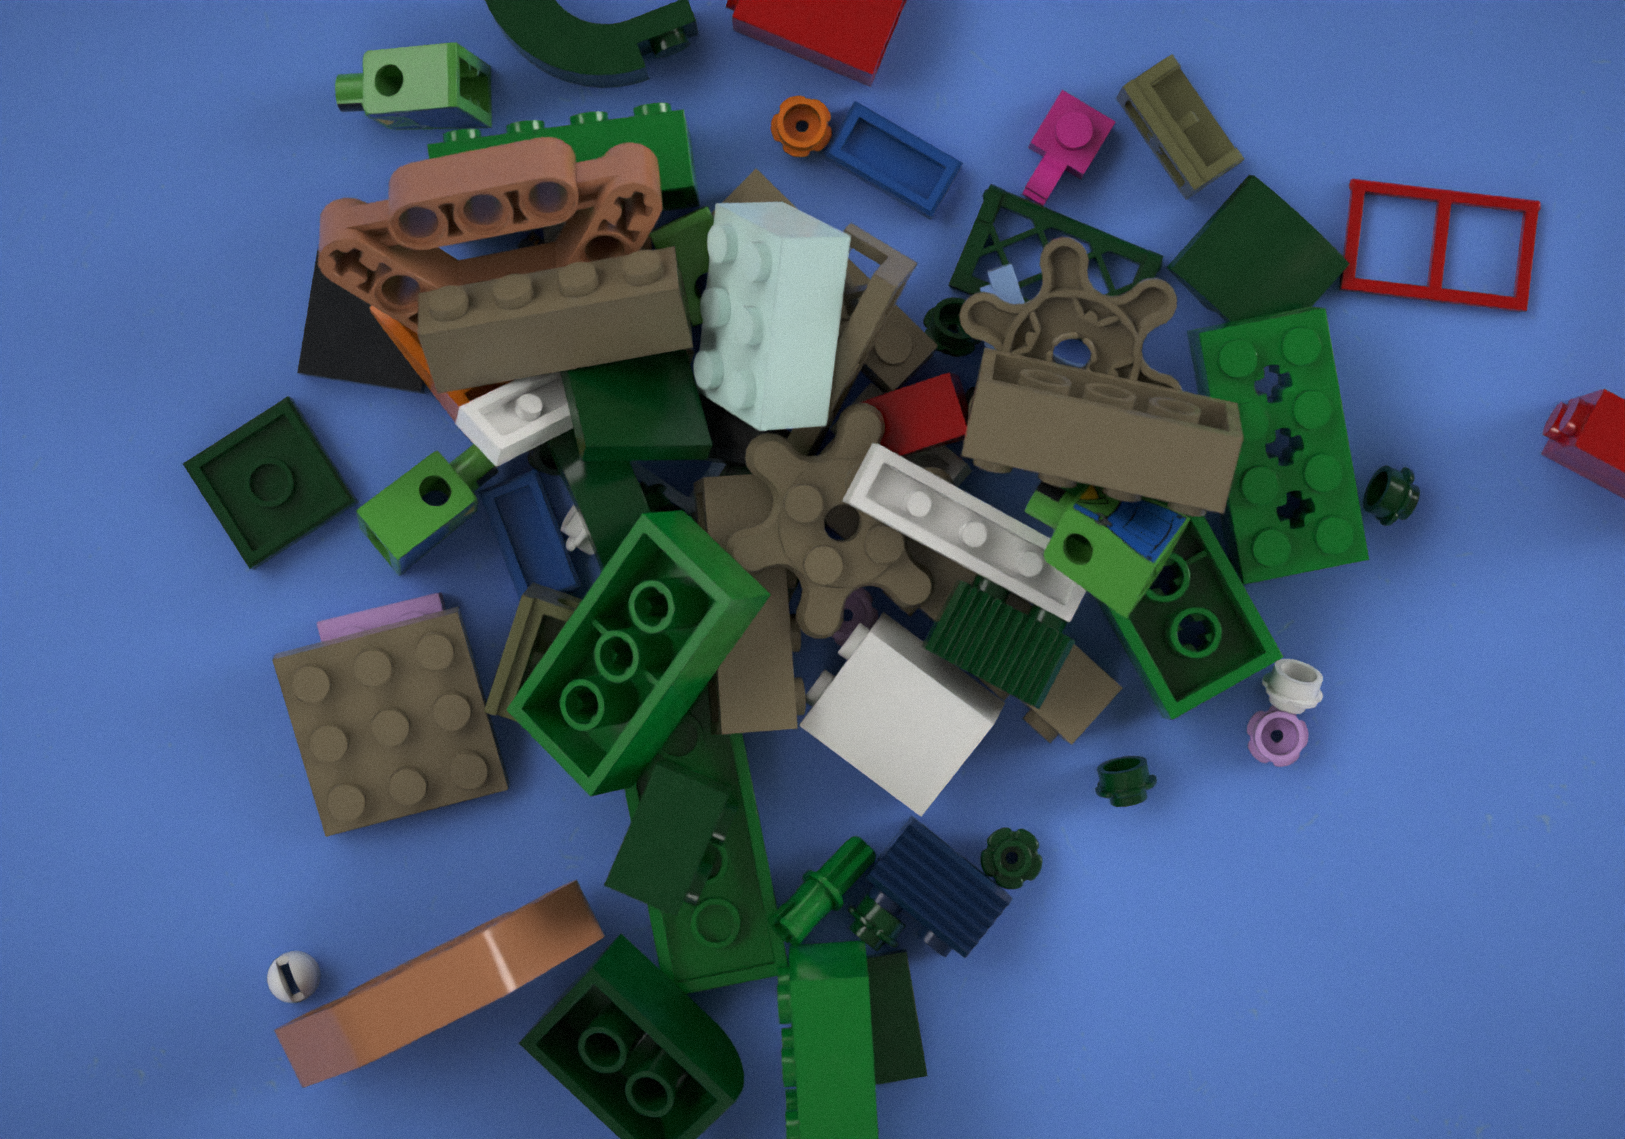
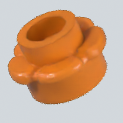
M801 95L792 96L781 103L779 113L772 117L771 133L776 142L783 144L784 152L793 157H806L810 154V151H821L829 143L832 136V129L828 126L831 115L828 108L817 99L811 100ZM799 121H805L808 124V129L805 132H799L796 129V124Z

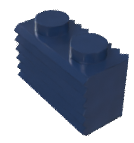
M913 816L909 818L865 873V878L874 885L867 895L897 918L904 909L922 923L923 926L916 934L945 958L952 949L966 958L1012 900V897L1004 889Z

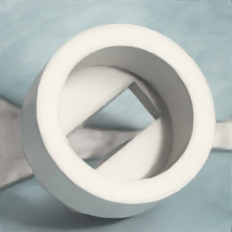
M286 952L276 958L270 965L267 973L268 987L272 994L283 1002H301L316 991L320 983L319 966L315 959L305 952ZM286 963H289L292 976L300 990L296 994L291 993L280 967Z

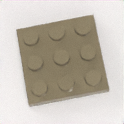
M460 607L274 655L272 661L326 837L509 789V779L491 716L484 712L487 702Z

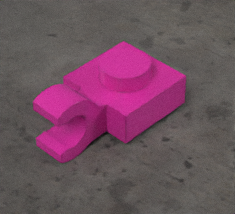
M1062 90L1028 146L1029 149L1043 158L1026 184L1022 195L1044 206L1065 170L1082 179L1114 126L1115 121Z

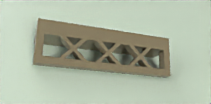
M852 223L843 231L851 236L849 254L853 248L881 266L874 272L868 284L855 287L848 267L846 269L843 301L850 320L843 333L838 334L827 426L793 428L791 432L786 429L775 430L774 434L785 438L794 450L806 456L816 455L917 265V262Z

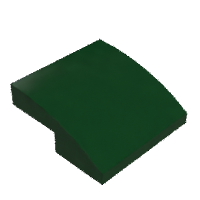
M1248 175L1166 268L1206 309L1217 312L1228 323L1313 306L1350 263L1287 202L1257 177Z

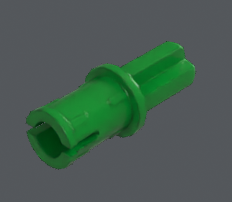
M853 836L817 872L807 870L802 876L803 883L796 889L797 891L768 917V923L772 930L786 943L790 942L791 946L798 947L823 917L831 910L839 911L843 907L842 895L875 862L876 854L873 849L860 837Z

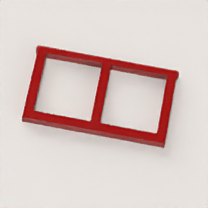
M1361 179L1350 180V199L1343 257L1350 264L1341 273L1339 290L1509 311H1527L1538 212L1541 209L1540 201ZM1365 194L1437 202L1427 286L1355 278ZM1451 204L1523 212L1513 297L1442 288Z

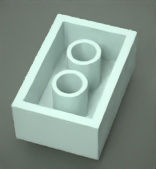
M784 202L716 203L714 223L709 230L707 238V249L710 256L707 287L700 301V311L703 319L700 350L695 356L693 365L696 387L699 393L759 431L827 426L850 235Z

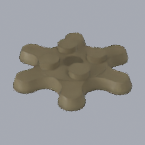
M1060 237L1053 239L1045 245L1040 256L1043 284L1039 293L1032 300L1023 304H1012L1002 300L995 294L979 292L968 297L962 304L959 317L965 333L974 339L989 343L998 351L1056 363L1053 358L1054 347L1064 340L1080 338L1091 353L1089 361L1080 369L1182 391L1179 382L1171 375L1160 373L1150 368L1142 354L1143 341L1147 334L1154 328L1167 323L1176 311L1177 296L1174 289L1164 280L1147 278L1138 282L1130 291L1123 295L1108 296L1101 294L1089 281V258L1087 251L1079 241L1073 238ZM973 396L971 397V400H970L969 405H968V416H969V412H970V408H971Z
M867 403L852 404L841 412L837 421L835 441L827 451L820 455L806 456L800 454L791 447L785 438L774 433L758 435L751 440L746 448L745 461L747 468L755 477L762 480L769 487L773 496V507L769 516L762 523L753 527L741 528L734 532L727 540L725 551L750 575H757L773 567L786 568L793 572L799 579L802 589L801 599L796 609V620L799 628L806 635L815 639H825L834 635L840 629L844 620L846 600L853 591L860 587L874 586L881 588L888 593L896 604L910 609L925 604L934 592L935 582L933 574L925 565L918 562L911 555L908 548V536L856 508L855 510L859 514V524L857 530L849 539L836 540L830 538L825 531L824 520L826 514L836 505H848L842 501L872 443L880 445L885 433V421L882 414L876 407ZM935 467L923 468L955 486L951 476L944 470Z

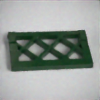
M990 184L989 189H986L983 193L982 198L984 201L948 286L969 295L981 292L980 287L991 283L972 276L979 258L996 251L1001 264H1008L1009 262L1003 248L1036 234L1044 249L1045 245L1048 244L1044 231L1048 229L1056 230L1089 244L1092 252L1087 254L1089 260L1095 259L1108 290V293L1104 295L1108 296L1124 294L1130 291L1138 282L1147 278H1155L1157 272L1162 268L1163 255L1137 246ZM1003 208L1031 220L1034 228L1000 242L993 223L999 209ZM988 235H990L994 245L983 249ZM1109 252L1138 264L1139 267L1133 282L1115 290L1101 255ZM1039 273L1018 282L1020 289L1042 280L1043 275ZM1023 297L1024 302L1030 301L1029 299Z

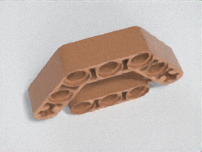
M540 137L412 162L399 167L392 173L389 180L388 200L366 203L355 198H342L334 200L324 207L320 214L318 266L322 274L330 281L418 333V293L437 290L449 285H466L502 278L509 274H526L564 267L574 262H591L640 251L660 217L663 208L658 160L652 150L644 145L624 143L609 149L602 158L576 163L575 153L563 140L553 137ZM567 220L557 240L551 243L463 260H457L438 248L556 225Z
M576 879L540 896L513 912L504 913L349 991L348 995L315 1008L274 1031L302 1088L371 1063L511 993L601 940L605 935Z

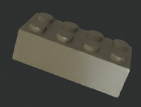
M984 347L961 456L973 458L974 465L990 472L1010 473L1014 467L1037 472L1038 478L1050 485L1071 488L1075 487L1077 482L1103 487L1102 491L1104 494L1121 501L1138 502L1142 496L1168 501L1167 506L1178 513L1189 516H1204L1207 510L1224 513L1243 441L1238 403Z

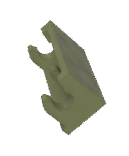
M1172 54L1122 86L1116 99L1185 200H1187L1242 163L1245 159L1226 136L1180 69V64Z
M534 582L522 594L484 709L485 713L493 716L499 715L516 721L506 709L582 599Z

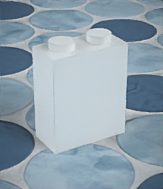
M883 612L871 629L859 623L840 648L838 654L847 661L836 676L824 670L805 695L806 703L812 706V708L799 726L922 817L995 724L1005 702L954 664L922 648V640Z

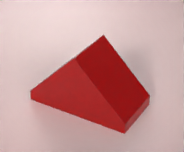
M948 372L859 402L876 407L882 414L885 421V433L880 445L901 457L959 442L965 438L969 417L968 403L960 377L956 374Z

